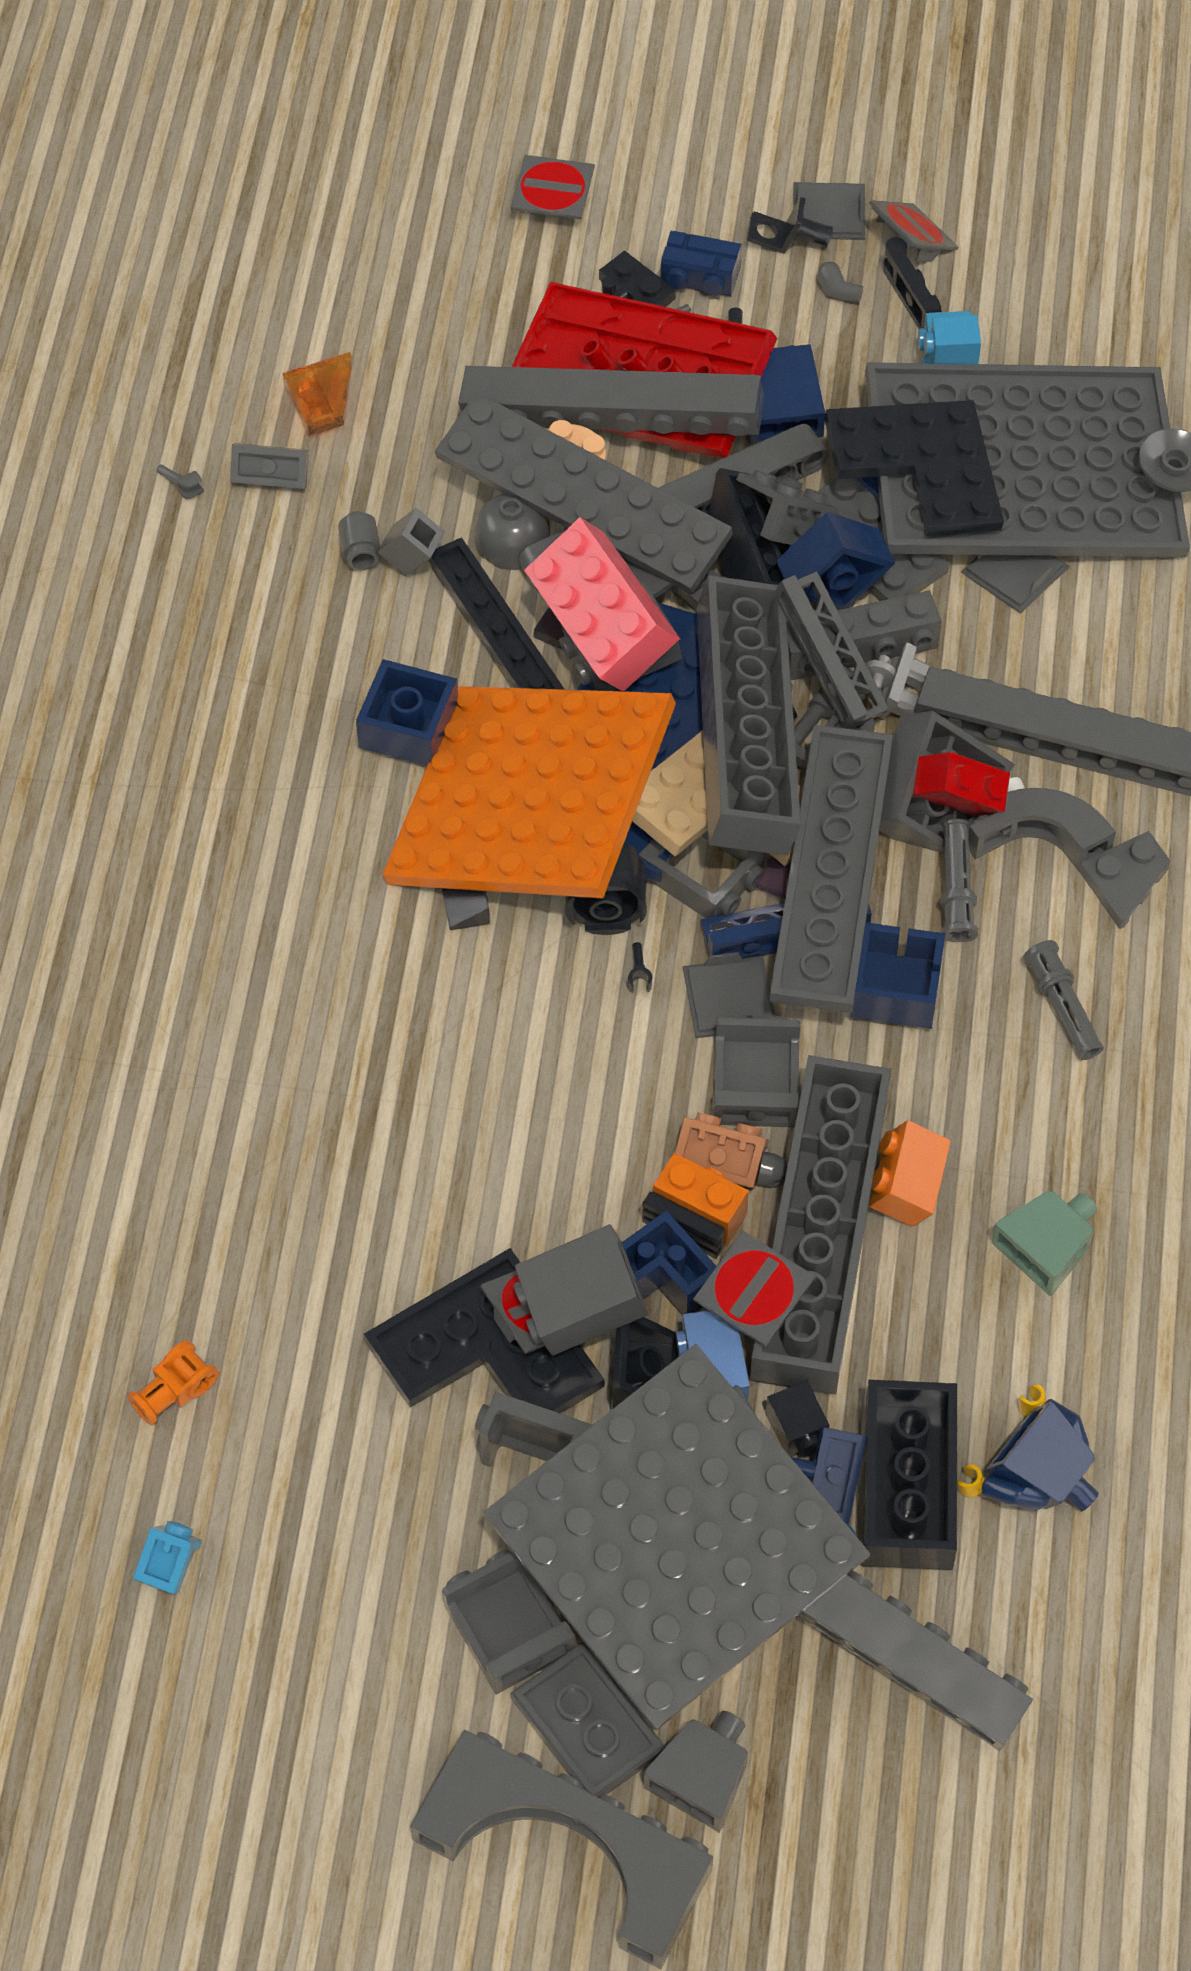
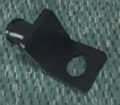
M800 196L786 222L755 211L752 212L746 239L748 242L785 254L791 242L795 241L796 238L826 249L832 236L833 226L804 218L803 212L806 198ZM761 224L768 225L774 230L775 237L765 238L761 236L757 226Z

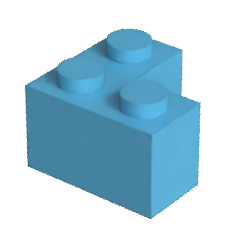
M970 311L926 313L925 326L918 329L919 351H925L926 357H922V363L979 364L981 338L977 315H971Z

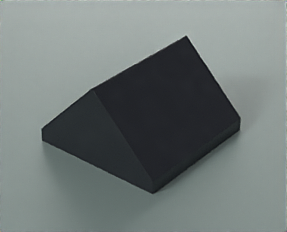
M645 1317L616 1328L613 1409L679 1357L674 1331Z

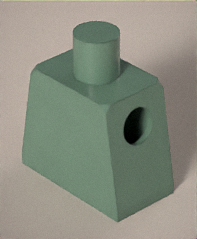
M1046 1191L1000 1219L995 1224L991 1243L1043 1291L1052 1296L1090 1247L1094 1229L1087 1220L1097 1212V1207L1093 1200L1084 1193H1079L1069 1203H1066L1056 1193Z

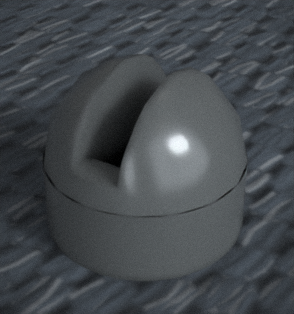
M763 1152L756 1181L757 1185L776 1187L785 1181L788 1165L783 1157L775 1153Z

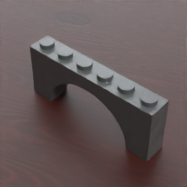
M464 1729L410 1826L412 1840L454 1861L459 1852L474 1837L491 1827L505 1822L542 1820L565 1826L580 1833L604 1852L617 1870L623 1883L627 1899V1912L619 1933V1948L662 1969L712 1872L713 1856L708 1854V1848L693 1838L684 1837L681 1840L667 1833V1828L652 1817L643 1815L639 1819L624 1811L625 1806L611 1796L601 1794L598 1798L583 1790V1784L572 1776L560 1773L557 1777L543 1770V1765L526 1753L520 1752L516 1756L502 1749V1744L487 1733L478 1732L475 1735Z

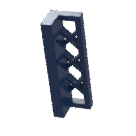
M785 903L730 913L728 916L720 915L716 916V918L700 919V927L709 957L739 952L742 958L776 954ZM868 904L866 922L871 923L872 913Z

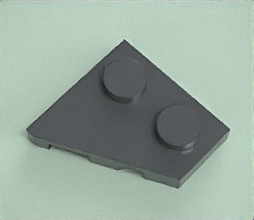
M1147 831L1080 862L1079 872L1115 924L1121 929L1127 925L1131 914L1137 906L1142 904L1149 896L1153 885L1158 883L1167 872L1170 859L1150 831Z

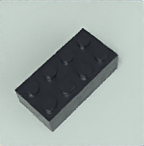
M869 1379L865 1404V1436L867 1438L864 1463L863 1545L870 1552V1557L863 1562V1566L953 1570L957 1552V1383Z

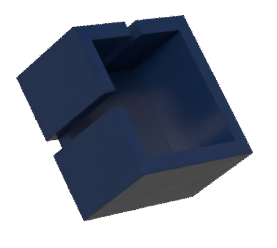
M866 922L853 1012L850 1013V1017L932 1029L946 933L909 928L905 956H897L900 927Z

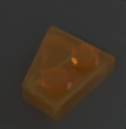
M350 352L283 373L284 384L308 436L344 425L353 366Z

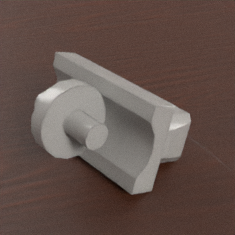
M908 642L904 645L901 656L894 657L891 664H889L890 658L886 655H880L878 660H871L865 663L879 691L883 687L881 695L889 709L886 713L877 716L882 720L890 712L901 716L913 714L917 709L920 695L905 689L904 686L906 683L919 690L924 684L929 665L914 658L917 647Z

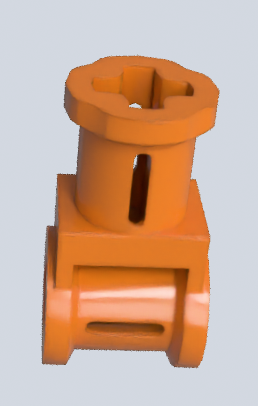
M185 1340L174 1346L164 1357L163 1361L153 1368L155 1379L139 1392L132 1391L127 1395L130 1404L137 1414L151 1426L157 1422V1416L171 1404L176 1402L180 1408L183 1407L191 1399L206 1393L219 1377L218 1369L214 1365H207L195 1353L196 1347L190 1340Z

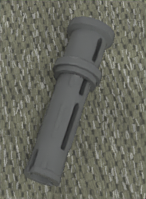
M950 819L943 823L946 891L943 892L940 899L941 906L945 908V926L941 932L946 933L945 940L968 942L978 937V928L974 925L973 907L977 905V896L971 890L969 822L964 819Z
M1054 940L1040 942L1029 948L1023 955V959L1026 965L1032 966L1039 980L1038 989L1040 993L1050 997L1063 1026L1078 1052L1079 1058L1081 1060L1091 1059L1100 1054L1104 1047L1099 1041L1085 1010L1072 988L1074 983L1071 970L1065 969L1057 954L1059 947ZM1069 1008H1071V1010H1072V1012H1073V1014H1074V1016H1075V1018H1076V1020H1077V1022H1078V1024H1079V1026H1080V1028H1081L1080 1031L1078 1030V1028H1077V1026H1076V1024H1075V1022H1074V1020H1073V1018H1072V1016H1071V1014H1070V1012H1069V1010H1068Z

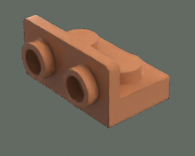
M697 1112L695 1120L684 1117L675 1153L703 1168L712 1167L720 1171L727 1180L733 1183L755 1188L762 1155L765 1148H768L770 1141L760 1137L762 1129L737 1123L736 1131L720 1127L722 1118Z

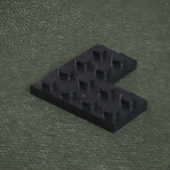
M974 400L826 409L824 420L838 479L912 475L927 536L1002 530L1004 519Z
M511 1248L364 1333L366 1344L410 1408L485 1364L507 1396L557 1413H562L605 1387V1379L580 1344L552 1356L546 1346L525 1354L516 1339L512 1342L508 1341L494 1320V1306L482 1290L481 1284L516 1271L515 1265L521 1262Z

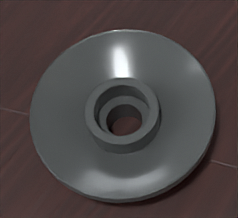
M1171 428L1158 430L1150 434L1143 441L1138 455L1139 464L1145 476L1154 484L1166 490L1175 492L1191 491V433Z

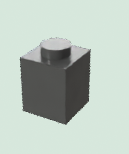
M415 508L391 526L377 552L407 576L432 557L445 531Z

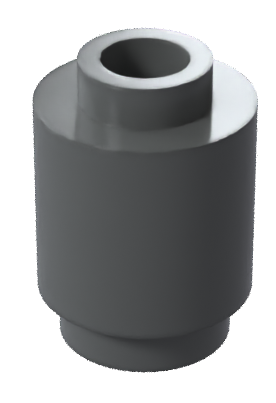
M360 511L349 513L338 524L343 558L355 570L370 569L377 564L378 557L380 556L377 552L380 548L376 520L372 515Z

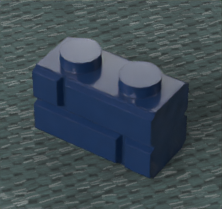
M671 230L661 258V278L676 289L691 288L704 291L712 296L720 294L732 296L741 268L742 244Z

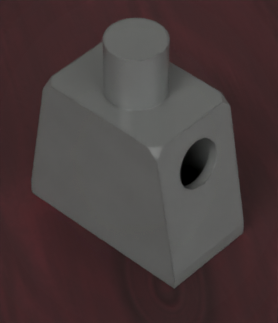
M724 1710L712 1728L705 1726L697 1720H690L646 1769L644 1773V1789L720 1833L747 1766L748 1751L736 1744L737 1739L746 1726L745 1723L735 1714Z

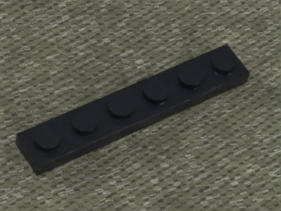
M458 538L436 548L429 559V563L512 687L565 690L463 538Z

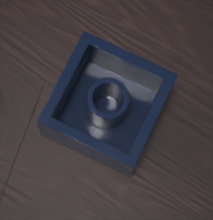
M826 512L822 517L818 518L814 525L796 542L792 543L789 549L776 561L784 579L796 575L799 580L817 571L837 610L849 608L895 564L879 528L830 512ZM812 586L803 588L809 602L817 604L819 599Z
M382 659L356 719L359 748L427 766L438 752L445 735L444 729L450 722L458 704L457 678Z

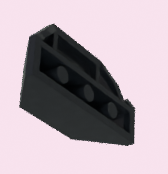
M720 468L716 472L709 515L731 526L733 530L732 537L719 554L726 578L779 585L784 580V577L776 561L789 549L790 545L771 541L760 535L772 503L763 493L737 480L739 471Z

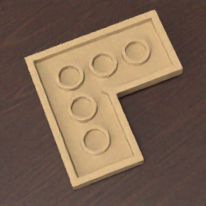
M703 730L650 772L632 820L675 857L708 830ZM798 785L799 805L801 806L803 788ZM795 840L788 855L770 854L786 866L792 861Z

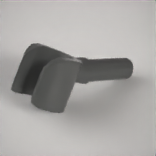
M162 464L157 467L159 474L177 485L184 499H190L204 492V489L199 484L202 479L196 471L182 476Z

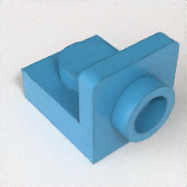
M167 1521L166 1526L151 1527L133 1579L172 1594L179 1593L193 1550L200 1549L203 1540L191 1536L192 1528L177 1522Z

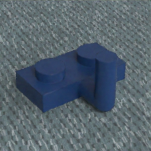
M820 1426L814 1460L791 1458L841 1519L849 1524L867 1436Z

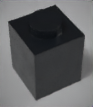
M808 1380L767 1396L766 1416L782 1448L790 1457L799 1454L802 1457L815 1454L820 1426L829 1428L830 1425Z

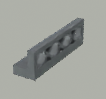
M817 571L799 580L796 575L782 580L773 594L843 728L851 729L886 713L889 708ZM810 585L819 599L815 610L812 608L803 588ZM822 607L826 614L820 612ZM820 621L833 626L836 632L833 644H831ZM840 641L844 648L838 647ZM838 655L850 659L854 671L851 679ZM858 676H859L860 680L862 681V683H860V682L857 681V677H858ZM856 690L867 693L875 707L866 711Z

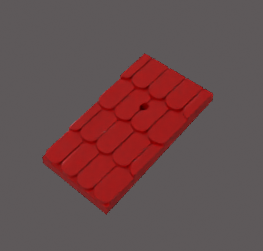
M550 282L512 367L760 375L762 377L770 358V352L773 351L777 337L772 330ZM597 429L619 433L630 439L669 445L675 450L719 458L728 457L732 442L736 438V436L731 434L719 433L698 435L691 432H670L663 434L656 431L634 430L632 432H622L620 430Z

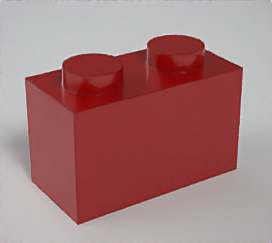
M953 752L919 756L913 796L971 816L1005 812L1010 773Z

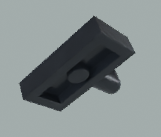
M625 250L599 269L601 291L604 294L663 307L668 306L676 299L675 288Z

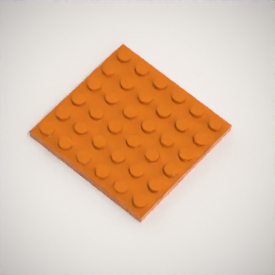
M460 686L457 698L458 704L450 722L444 729L445 735L438 752L426 767L382 874L387 884L604 898L675 708L676 702L672 694Z

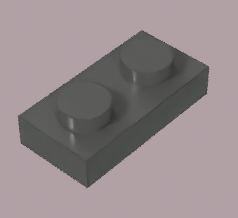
M234 443L232 444L230 482L305 489L307 487L309 450Z

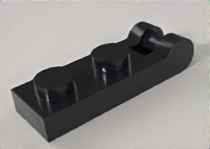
M893 237L888 239L885 245L884 274L918 329L924 328L926 313L942 312L940 302L936 295L930 294L922 272L919 269L915 270L907 257V243L902 238Z

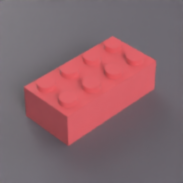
M581 517L524 570L599 679L623 692L680 640L606 534Z

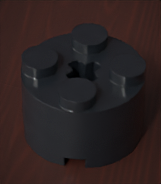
M623 845L604 898L565 896V914L569 922L575 925L576 920L584 924L585 931L592 934L614 935L631 930V923L640 918V923L645 919L647 914L646 866L637 856V850L633 846Z

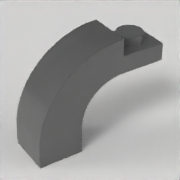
M1023 788L1007 793L1005 812L992 813V815L986 814L973 822L969 828L970 853L976 860L1010 841L1027 837L1039 838L1061 849L1079 871L1080 862L1113 848L1116 831L1094 807L1076 796L1054 789Z

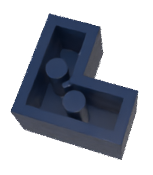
M666 1210L624 1240L623 1244L643 1299L660 1288L682 1314L695 1313L703 1306L693 1301V1298L717 1266Z

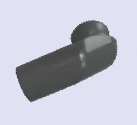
M829 261L819 266L817 272L818 280L827 296L860 303L863 293L862 285L845 282L840 268L835 262Z

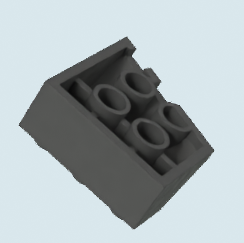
M934 711L901 715L892 741L879 831L893 840L944 853L943 823L950 819H964L969 822L970 828L973 822L978 819L977 815L971 816L913 796L919 756L953 752L1009 773L1015 764Z

